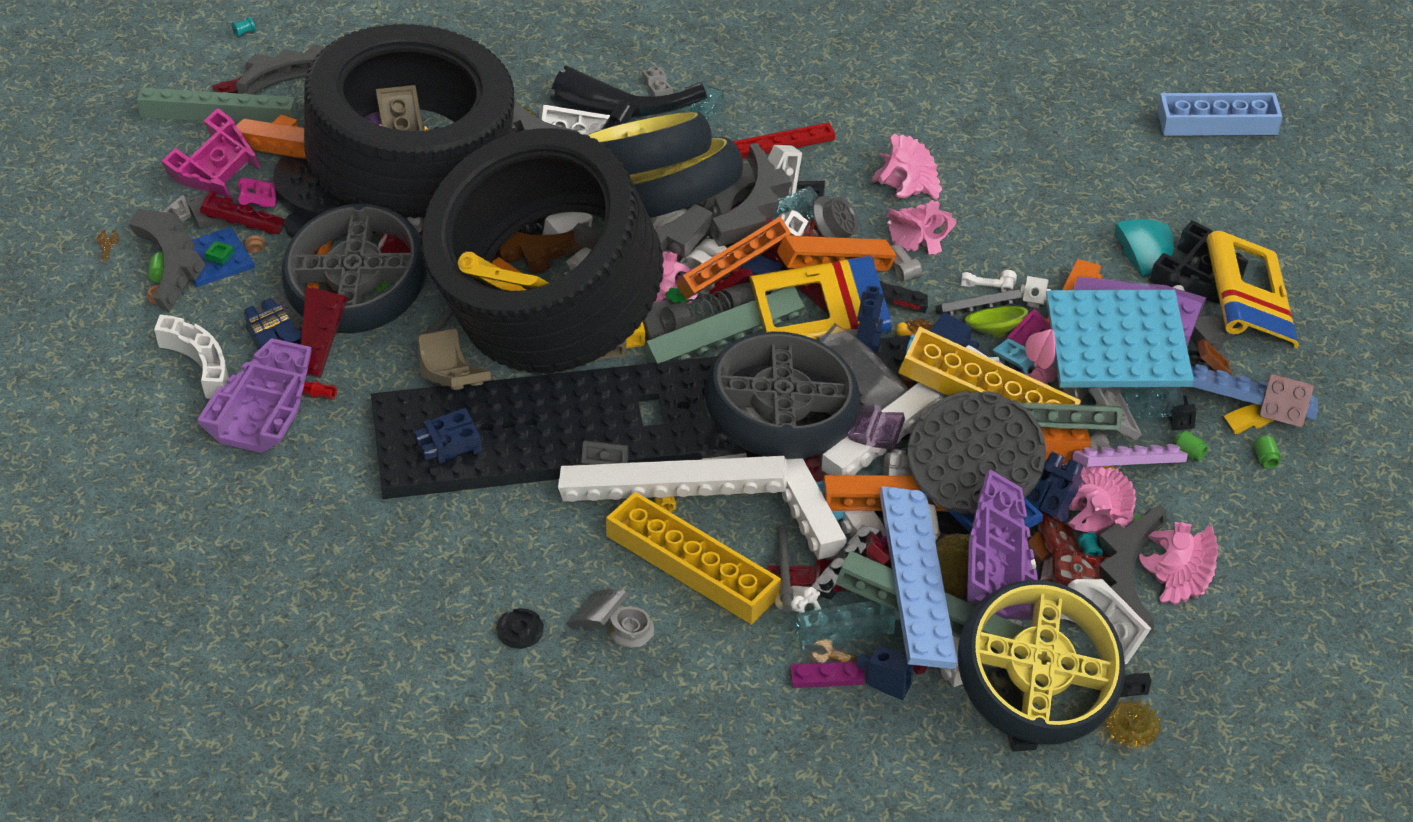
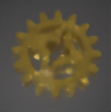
M1127 699V704L1125 705L1119 701L1118 706L1114 708L1107 718V730L1111 731V738H1119L1118 744L1127 742L1128 748L1132 744L1140 748L1141 743L1148 747L1150 741L1155 742L1157 735H1159L1161 718L1156 717V710H1149V704L1142 706L1140 700H1137L1136 704H1132V701Z

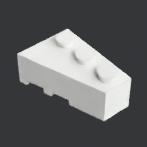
M774 145L768 157L775 170L783 168L785 173L791 178L792 185L789 195L779 198V206L777 207V210L785 211L793 210L802 152L789 145Z

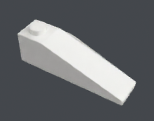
M548 105L541 106L539 119L544 122L574 130H588L592 124L597 122L605 124L610 116Z

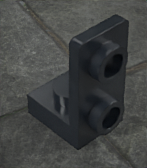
M1186 395L1165 397V405L1173 431L1194 429L1196 419L1195 404H1188Z
M1134 673L1125 675L1120 697L1149 694L1152 681L1150 674Z

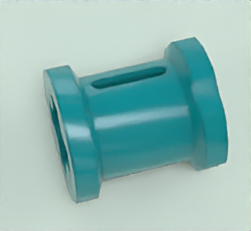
M250 16L246 17V20L231 23L237 38L249 32H256L254 21Z
M1093 532L1084 533L1078 538V545L1083 549V557L1085 555L1103 556V550L1097 544L1098 537Z

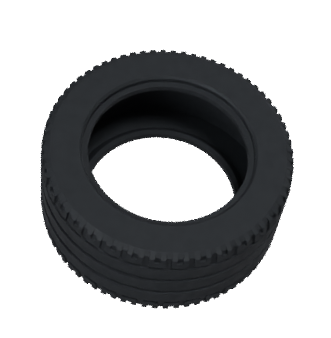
M394 23L393 25L384 24V26L376 25L375 27H367V29L362 28L359 31H353L351 34H345L344 37H339L338 40L328 44L313 59L306 74L304 87V149L307 164L316 180L320 181V185L325 186V189L331 191L333 196H337L338 199L344 200L347 204L378 205L393 210L404 218H425L426 209L429 207V202L433 198L436 189H438L440 183L456 165L483 145L512 133L515 100L514 85L508 69L505 68L504 63H501L499 58H496L494 53H491V50L486 49L479 42L473 41L472 38L465 37L463 34H457L455 31L451 32L448 29H440V27L423 26V24L414 25L412 23L410 25ZM415 85L420 110L440 114L454 123L433 130L405 131L383 127L363 117L378 112L376 89Z

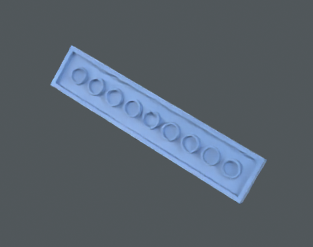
M882 486L880 500L907 663L910 665L955 669L958 662L927 496L918 490Z

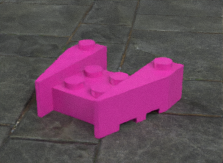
M217 108L204 120L206 128L212 137L190 158L175 148L162 160L167 174L182 185L206 192L212 190L217 192V195L231 197L225 183L247 162L258 170L261 167L255 153L244 139L240 130H238L232 118Z

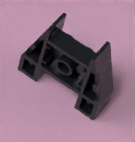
M1191 220L1183 229L1177 248L1188 255L1183 261H1180L1163 253L1153 265L1149 282L1170 287L1181 285L1186 292L1205 297L1207 301L1220 303L1206 241L1207 236L1213 231ZM1237 252L1235 254L1241 279H1243L1248 260Z

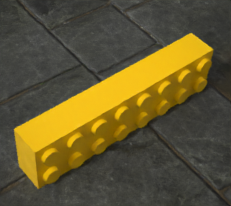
M922 327L918 328L898 372L947 396L969 391V393L988 391L1001 394L1002 397L1017 402L1080 404L1081 400Z
M634 492L606 517L607 537L751 625L775 602L776 597L779 595L781 578L637 492Z

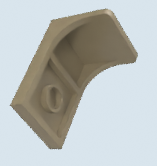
M451 328L418 335L417 343L422 378L431 380L432 383H440L441 386H449L454 390L462 389L466 384L476 386L482 385L483 381L491 380V372L489 370L470 365L465 361L460 350L458 331Z

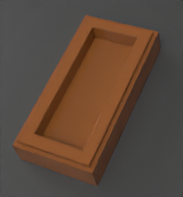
M1204 339L1197 342L1200 357L1215 371L1223 370L1232 376L1229 361Z

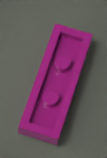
M857 661L790 665L792 688L864 685L865 683L864 671L857 668Z

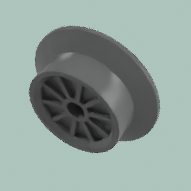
M821 196L814 201L813 217L823 237L851 238L858 231L859 222L857 215L847 200L842 197L831 199Z

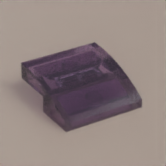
M860 405L858 416L849 431L848 438L866 446L895 449L905 421L904 412H882L881 406Z

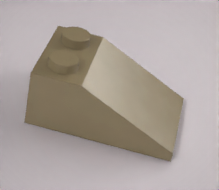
M415 85L376 89L380 125L397 130L424 131Z

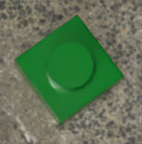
M215 241L204 253L205 259L224 265L233 255L234 248L231 245Z

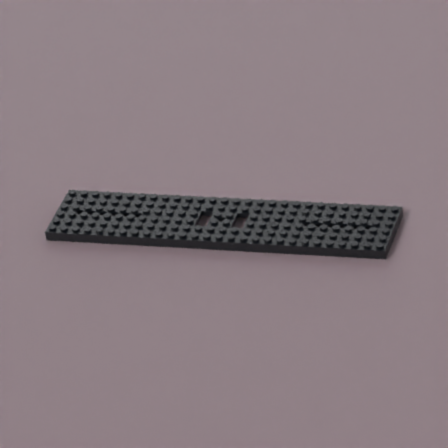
M911 335L880 338L878 352L856 350L857 341L826 344L847 362L856 377L859 387V413L853 427L845 437L909 390L903 386L896 387L893 384L901 385L898 372L907 354L906 350ZM717 356L660 362L658 365L657 363L483 381L482 385L473 386L466 384L464 388L456 390L451 389L449 386H436L371 393L382 499L557 480L560 478L561 466L583 464L581 460L584 440L628 445V463L702 460V458L746 453L747 458L762 455L750 452L732 442L719 430L714 421L708 418L703 394H705V381L708 371ZM769 364L748 367L732 376L755 377L760 371L769 368ZM793 367L808 376L811 381L825 382L810 372ZM873 386L880 387V389H874ZM658 399L664 424L643 426L638 401ZM683 407H684V408H687L688 410H685V411H684V410H680L679 408H683ZM466 408L480 434L482 452L473 454L471 450L458 454L452 459H445L446 461L439 463L437 458L425 461L421 446L429 443L418 446L414 431L425 428L424 421L430 419L432 421L435 418ZM810 411L805 418L796 421V426L818 423L828 419L831 415L825 412ZM530 424L536 425L535 427H527ZM513 427L511 430H506L505 428ZM485 429L492 430L490 432H483ZM911 433L905 435L901 440H909Z

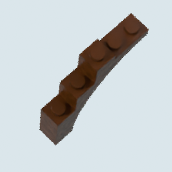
M574 230L552 235H532L516 232L501 246L498 252L501 259L507 263L514 262L523 257L531 275L551 268L549 261L584 247L575 242Z

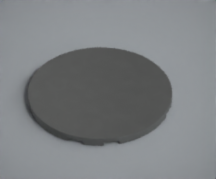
M969 391L956 393L936 402L920 416L916 426L912 429L908 443L909 468L918 488L938 506L964 515H975L980 491L988 470L991 469L1021 487L1025 498L1039 482L1046 461L1044 435L1034 416L1017 401H1012L1002 397L1001 394L983 391V393H969Z

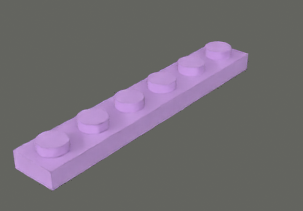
M1167 444L1166 447L1150 445L1147 448L1135 445L1134 448L1118 446L1117 449L1101 447L1100 450L1086 447L1084 450L1074 451L1072 459L1087 467L1186 462L1188 453L1179 450L1180 447L1174 444Z

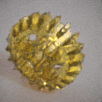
M964 534L947 535L938 540L936 545L944 592L955 597L967 596L970 537H966Z

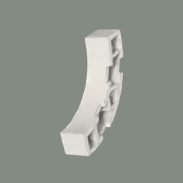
M159 316L154 329L159 348L175 350L195 360L203 369L201 383L205 398L211 399L215 391L220 386L224 387L229 379L223 353L218 342L209 332L197 324L193 326L184 322V319L174 316Z

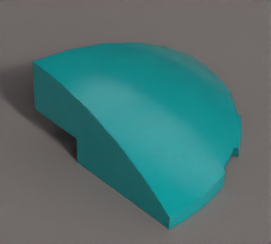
M1150 219L1126 220L1116 223L1114 235L1124 247L1123 253L1142 278L1151 275L1154 263L1163 253L1170 256L1173 255L1174 236L1166 223Z

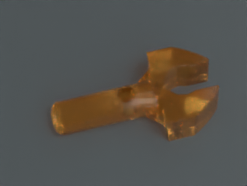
M106 230L98 234L97 237L98 244L103 245L101 259L104 261L109 260L111 246L119 244V235L114 230H112V236L109 239L106 238Z
M823 638L813 643L824 646L825 650L828 651V653H823L822 655L811 652L817 662L826 663V660L830 658L843 662L857 660L856 655L833 649L831 640Z

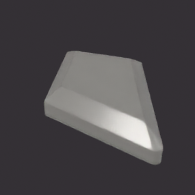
M184 195L163 211L177 214L181 221L191 217Z

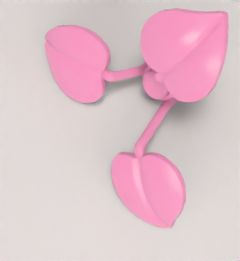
M1053 329L1031 335L1027 339L1025 346L1028 359L1035 361L1034 366L1038 367L1032 373L1025 375L1047 385L1056 378L1055 369L1051 366L1055 358V336Z

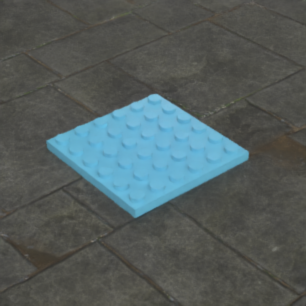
M1047 290L1046 301L1050 327L1053 329L1055 336V359L1060 388L1193 387L1194 379L1175 290Z

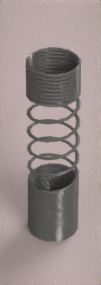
M751 282L741 283L721 291H715L713 294L696 297L694 300L689 299L686 302H679L664 307L661 319L665 329L668 332H672L691 325L692 318L689 308L693 313L694 323L698 322L694 313L695 302L701 308L704 320L706 316L703 311V300L709 304L712 316L715 315L711 305L712 297L719 303L721 313L755 300ZM715 293H720L719 299L714 296ZM706 296H711L710 303L705 299ZM702 298L701 305L696 301L697 299ZM689 301H694L692 308L687 304Z

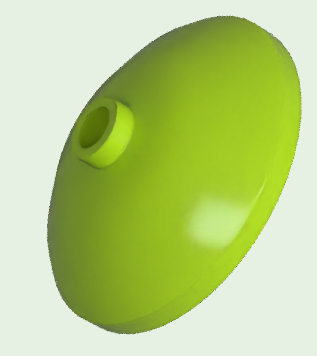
M1018 306L993 307L978 310L967 315L965 323L980 333L993 334V337L1005 336L1006 332L1014 330L1029 313L1026 308Z

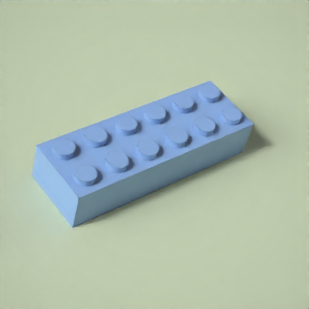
M1161 93L1157 110L1163 136L1279 135L1282 121V113L1275 93Z

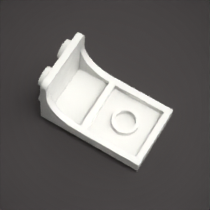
M1076 579L1070 582L1068 587L1085 595L1108 617L1119 636L1124 653V661L1127 664L1151 628L1103 579ZM1061 613L1060 619L1072 621L1070 618Z

